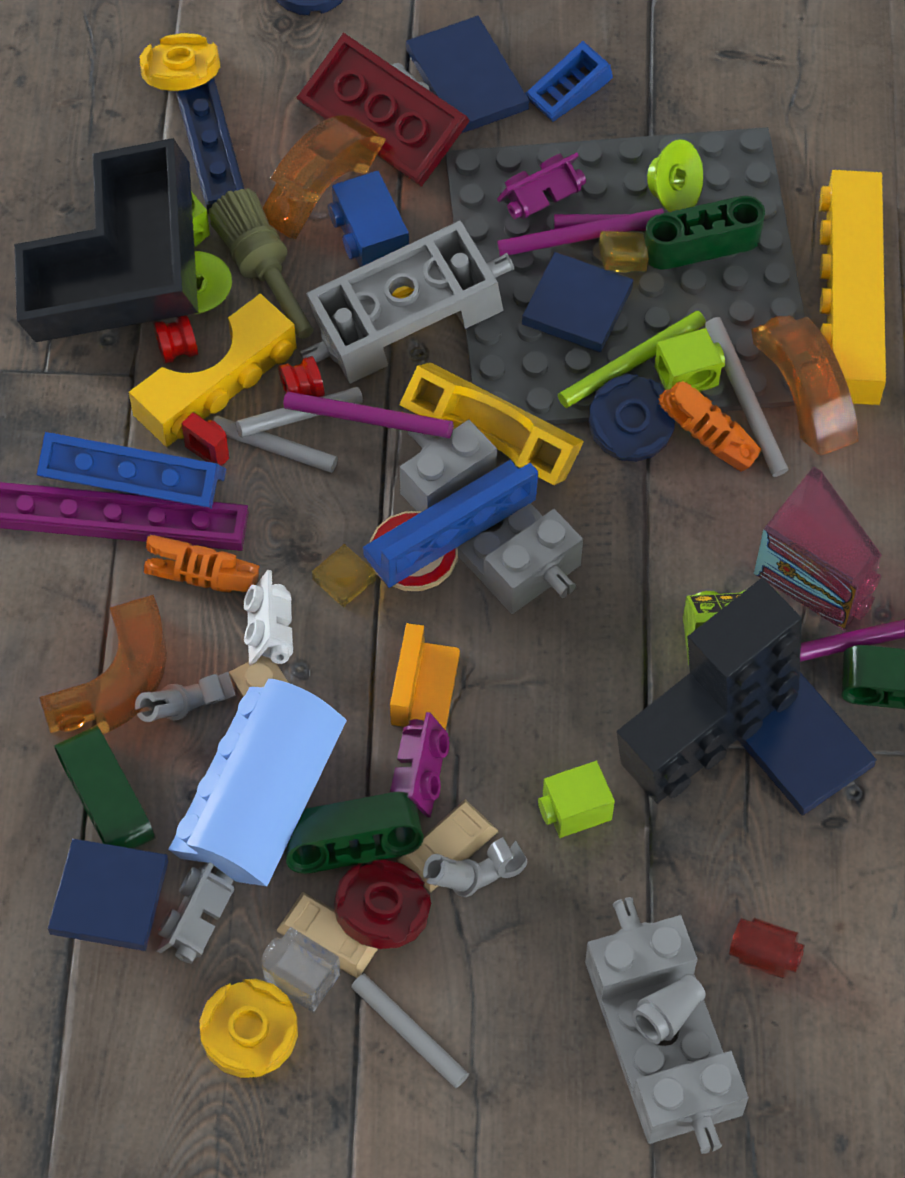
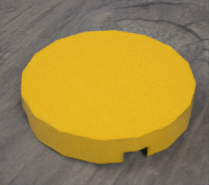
M180 33L165 36L160 39V45L152 48V45L149 44L144 48L139 57L142 78L148 85L160 90L180 91L195 88L215 77L220 69L218 47L214 43H207V38L198 34Z
M244 979L243 982L233 985L229 983L219 988L206 1002L199 1020L201 1043L209 1060L224 1073L240 1078L261 1077L278 1069L292 1054L298 1037L297 1015L289 997L274 984L259 979Z

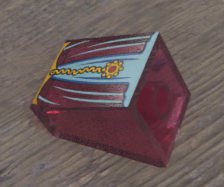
M813 467L763 529L754 574L760 578L763 577L775 588L845 631L854 617L858 620H862L875 600V597L871 596L882 577L877 573L882 554L823 472Z

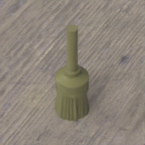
M249 188L246 190H235L234 192L228 191L225 196L222 195L221 199L213 203L209 209L210 225L229 247L230 256L238 264V270L245 278H259L260 281H266L286 317L295 324V333L298 338L304 339L309 337L313 333V328L281 275V264L287 256L285 244L280 240L276 229L269 225L255 191L249 190Z

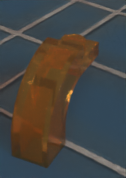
M334 116L317 124L288 151L270 178L276 184L262 207L269 224L288 238L297 239L325 190L345 173L353 171L366 174L386 138L351 116Z
M790 315L771 318L766 324L752 328L753 344L778 366L790 388L796 407L800 438L819 456L859 442L856 415L844 374L829 343L813 321L808 317L795 320Z
M154 594L109 608L118 638V650L112 664L104 673L87 683L39 697L50 733L59 730L65 732L73 731L82 727L85 722L95 720L102 734H105L124 725L142 711L143 708L135 709V701L141 693L157 691L165 670L167 650L162 621Z

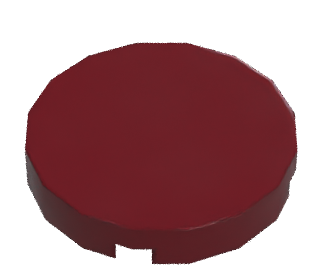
M386 859L373 860L372 864L362 867L361 864L350 868L339 881L334 900L336 920L348 936L362 945L377 949L399 948L414 941L425 929L431 908L430 894L428 896L424 888L425 883L419 874L404 864Z

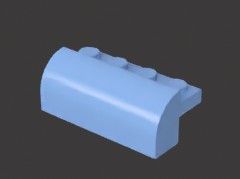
M268 679L264 688L249 687L246 695L238 705V711L226 735L218 745V751L206 775L198 785L197 793L185 817L177 827L176 835L168 850L183 860L210 862L235 882L268 886L347 720L325 701L293 684Z

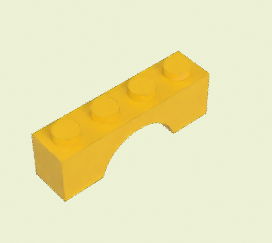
M261 293L228 317L232 344L226 356L219 363L209 369L194 373H180L161 367L129 391L133 416L164 446L168 447L177 439H183L181 423L192 412L202 419H205L210 414L220 412L232 397L244 388L249 389L253 387L265 372L274 365L287 361L294 350L297 349L295 324Z
M431 362L417 365L399 404L417 415L453 421V429L469 419L499 451L507 455L514 462L515 466L522 468L531 462L538 471V478L554 486L566 480L584 443L583 440Z

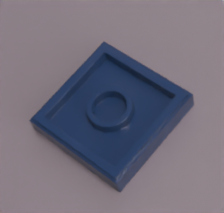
M554 252L522 315V325L601 353L633 288L634 279Z
M72 838L48 925L50 935L146 951L169 862L167 855Z

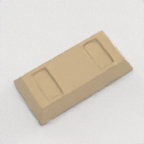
M465 799L423 836V843L416 851L399 857L397 862L418 873L425 883L424 888L431 893L438 886L428 884L426 882L428 879H425L423 876L425 862L431 855L439 854L456 861L469 859L498 833V829Z
M305 892L301 893L277 928L278 933L306 948L304 940L307 941L308 948L306 949L314 954L316 953L312 950L310 944L316 947L315 950L319 955H323L322 951H324L326 958H323L324 960L355 978H358L363 973L378 950L377 948L362 945L348 936L337 922L335 910Z

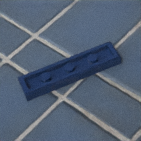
M214 77L207 83L195 88L175 91L207 214H209V209L213 203L221 199L222 195L225 196L228 191L234 192L235 190L244 189Z

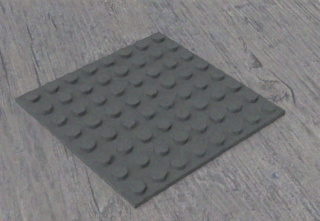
M769 127L448 151L445 157L453 223L461 220L486 263L500 257L497 245L498 240L553 230L554 214H634L663 208L664 213L668 212L661 205L659 199L650 192L647 174L651 162L656 157H659L662 150L668 144L678 139L690 142L696 148L701 158L703 186L695 206L738 196H752L761 201L765 208L761 239L758 246L754 249L666 270L653 268L645 261L643 251L646 231H631L509 255L513 262L514 270L496 277L503 311L465 329L472 384L552 425L589 422L590 405L597 391L569 408L562 406L558 399V393L693 312L700 311L706 322L715 317L721 318L761 408L820 404L821 397ZM576 152L579 156L572 166L574 170L580 169L586 178V184L582 185L580 192L554 203L548 190L543 193L550 205L526 219H521L520 217L513 219L507 208V204L511 203L509 198L500 203L498 202V197L506 188L504 183L514 175L526 171L530 176L541 170V163L561 153L563 158H566ZM554 252L634 279L633 288L601 353L522 325V315ZM656 355L623 374L639 375L638 377L648 380L650 378L660 383L664 388L654 367ZM723 367L721 368L719 386L700 391V393L709 398L713 405H717L721 412L743 410Z

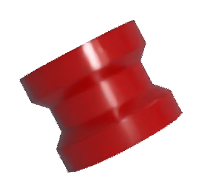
M188 315L179 316L174 322L165 323L162 320L153 323L157 344L164 364L173 362L180 355L185 354L188 357L198 355L197 344Z
M313 356L304 358L301 364L295 366L288 363L278 366L285 394L287 392H294L316 397L325 396L320 371Z

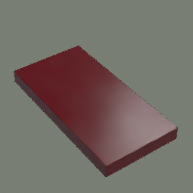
M345 33L341 35L296 97L304 106L421 187L470 122L469 118Z

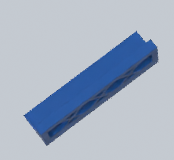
M49 432L44 434L37 476L210 509H212L217 480L224 482L226 468L217 463Z
M510 459L363 546L364 557L390 588L535 501L538 471L531 462L518 469Z

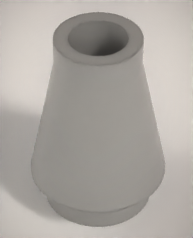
M686 974L679 981L639 1000L637 1009L632 1014L633 1022L639 1032L652 1043L659 1044L663 1040H672L697 1004L705 998V990L695 977Z

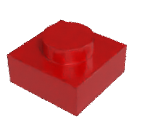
M194 412L181 423L184 444L187 449L204 461L217 463L221 466L229 459L227 435L219 424L213 420L205 421Z

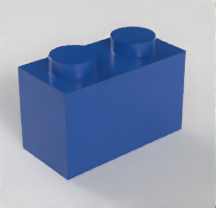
M379 170L332 185L333 203L328 204V212L334 227L341 226L345 234L342 236L349 259L356 258L359 266L362 267L409 245V232Z

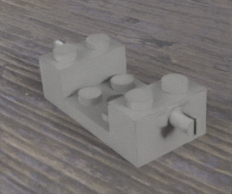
M461 220L307 292L315 322L321 331L322 341L304 350H300V355L302 359L313 356L316 363L331 357L334 362L340 365L348 382L351 384L388 366L383 347L454 313L457 314L466 329L502 312L503 306L496 277L514 270L513 262L508 253H505L503 256L486 263ZM407 286L414 289L412 294L406 298L400 299L392 296V293L399 287Z
M469 419L455 428L450 438L408 431V435L420 445L422 450L399 466L400 494L416 511H424L497 468V448ZM530 503L500 521L502 527L494 532L483 531L458 546V557L511 614H514L551 586L561 598L567 597V593L570 595L574 591L576 584L567 575L581 566L583 538L555 509L542 516Z
M626 897L624 904L622 899H619L613 903V908L616 911L622 929L613 935L589 941L585 964L647 1142L651 1144L694 1131L702 1154L709 1153L710 1148L712 1152L722 1147V1144L719 1141L714 1124L743 1116L749 1097L732 1051L723 1053L704 999L697 1004L676 1033L677 1040L668 1046H661L647 1040L639 1032L632 1018L639 1000L679 981L686 974L695 977L697 957L682 916L679 915L654 923H640L633 898Z

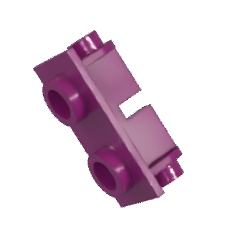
M576 152L566 158H563L561 153L541 163V170L530 176L526 171L514 175L504 183L506 188L498 197V202L500 203L509 198L511 203L507 204V208L513 219L519 217L526 219L550 205L543 193L544 191L548 190L554 203L580 192L582 185L586 184V178L580 169L574 170L572 166L579 156Z
M426 712L424 721L412 719L409 721V725L403 728L397 759L400 763L412 764L411 767H395L389 793H408V797L415 802L416 806L426 817H431L434 800L439 797L442 762L449 752L448 733L431 712Z

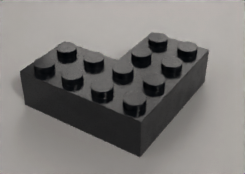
M174 138L92 154L96 229L14 244L17 322L35 342L198 313L190 162Z
M763 577L687 636L690 673L616 731L622 766L656 804L667 796L672 799L681 794L691 783L690 777L703 767L709 770L716 766L727 754L726 748L739 738L745 741L752 737L761 728L762 720L774 710L777 712L784 711L798 697L802 617Z

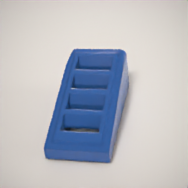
M582 41L525 94L535 107L554 122L606 85L613 78L611 65L588 44ZM585 67L590 73L585 76L579 69ZM569 76L575 77L579 83L575 86L567 79ZM559 83L569 91L565 96L555 88ZM548 92L558 102L551 106L542 95Z

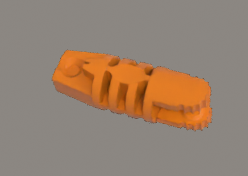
M679 381L671 389H667L659 395L658 404L661 405V408L679 423L685 431H689L692 437L699 439L700 443L704 447H708L715 456L741 472L748 469L754 463L761 448L736 421H732L729 415L722 413L717 405H713L709 398L693 388L691 384Z
M147 536V551L150 554L153 553L169 559L164 560L157 557L147 559L144 564L145 574L178 582L186 581L190 585L203 588L211 587L212 590L229 593L232 590L247 592L251 585H256L258 582L260 566L237 559V556L224 551L217 552L215 549L199 545L192 546L190 543L161 536Z

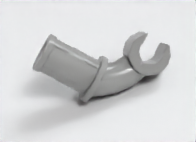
M227 671L220 675L216 673L198 680V684L189 686L169 684L161 691L141 693L135 701V709L149 708V711L137 714L144 722H153L162 718L173 721L181 720L189 711L205 704L211 705L236 696Z
M504 837L490 845L487 851L488 859L480 863L470 859L456 861L439 854L431 855L425 862L423 876L425 879H428L426 881L428 884L453 889L459 896L469 897L477 889L489 885L500 877L511 878L520 874L527 865V858L517 841L509 847Z

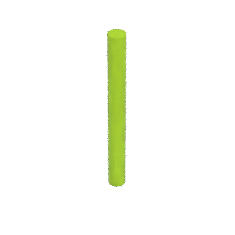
M700 311L693 312L558 393L560 403L563 407L569 408L597 391L609 380L622 376L656 355L657 342L702 328L706 323L703 314Z

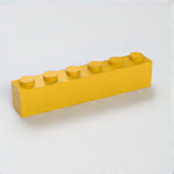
M832 170L829 186L821 187L819 204L820 211L827 212V220H822L820 226V245H827V254H822L820 261V279H827V288H822L820 297V314H827V323H822L820 333V349H827V359H822L820 384L828 385V402L880 405L886 383L882 172Z

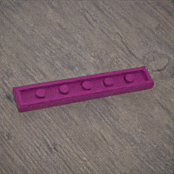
M0 482V528L141 542H146L147 536L156 535L190 543L192 546L199 545L207 548L243 551L249 515L248 505L213 502L212 509L135 494Z

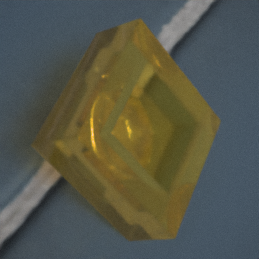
M601 231L599 248L604 270H615L617 272L646 271L649 256L643 233Z
M343 544L312 570V579L344 608L376 580V574L366 562L346 544Z

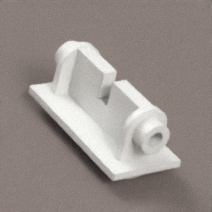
M267 570L257 585L253 584L249 587L244 598V610L248 612V626L245 631L244 642L248 645L250 666L255 664L261 655L271 658L274 663L282 664L287 662L293 654L292 628L288 627L292 621L291 593L286 590L284 585H272V571Z

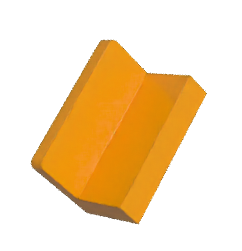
M406 623L390 702L391 725L405 727L409 725V721L412 719L424 721L426 712H431L446 730L460 650L457 647L425 643L423 625Z

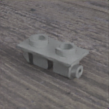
M210 862L205 863L199 869L192 867L179 889V893L185 896L178 910L170 909L159 927L157 934L162 936L163 939L157 952L162 953L173 946L177 949L175 956L183 962L192 964L195 957L200 958L215 928L214 925L203 920L200 916L204 912L215 919L220 918L230 896L235 890L232 886L234 880L221 870H218L216 874L211 873L210 871L214 864Z

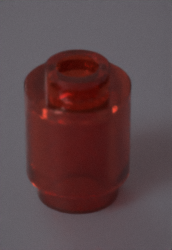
M741 918L732 939L729 955L739 958V964L784 979L788 970L797 973L804 954L805 945L798 943L799 932L758 918H754L752 921Z

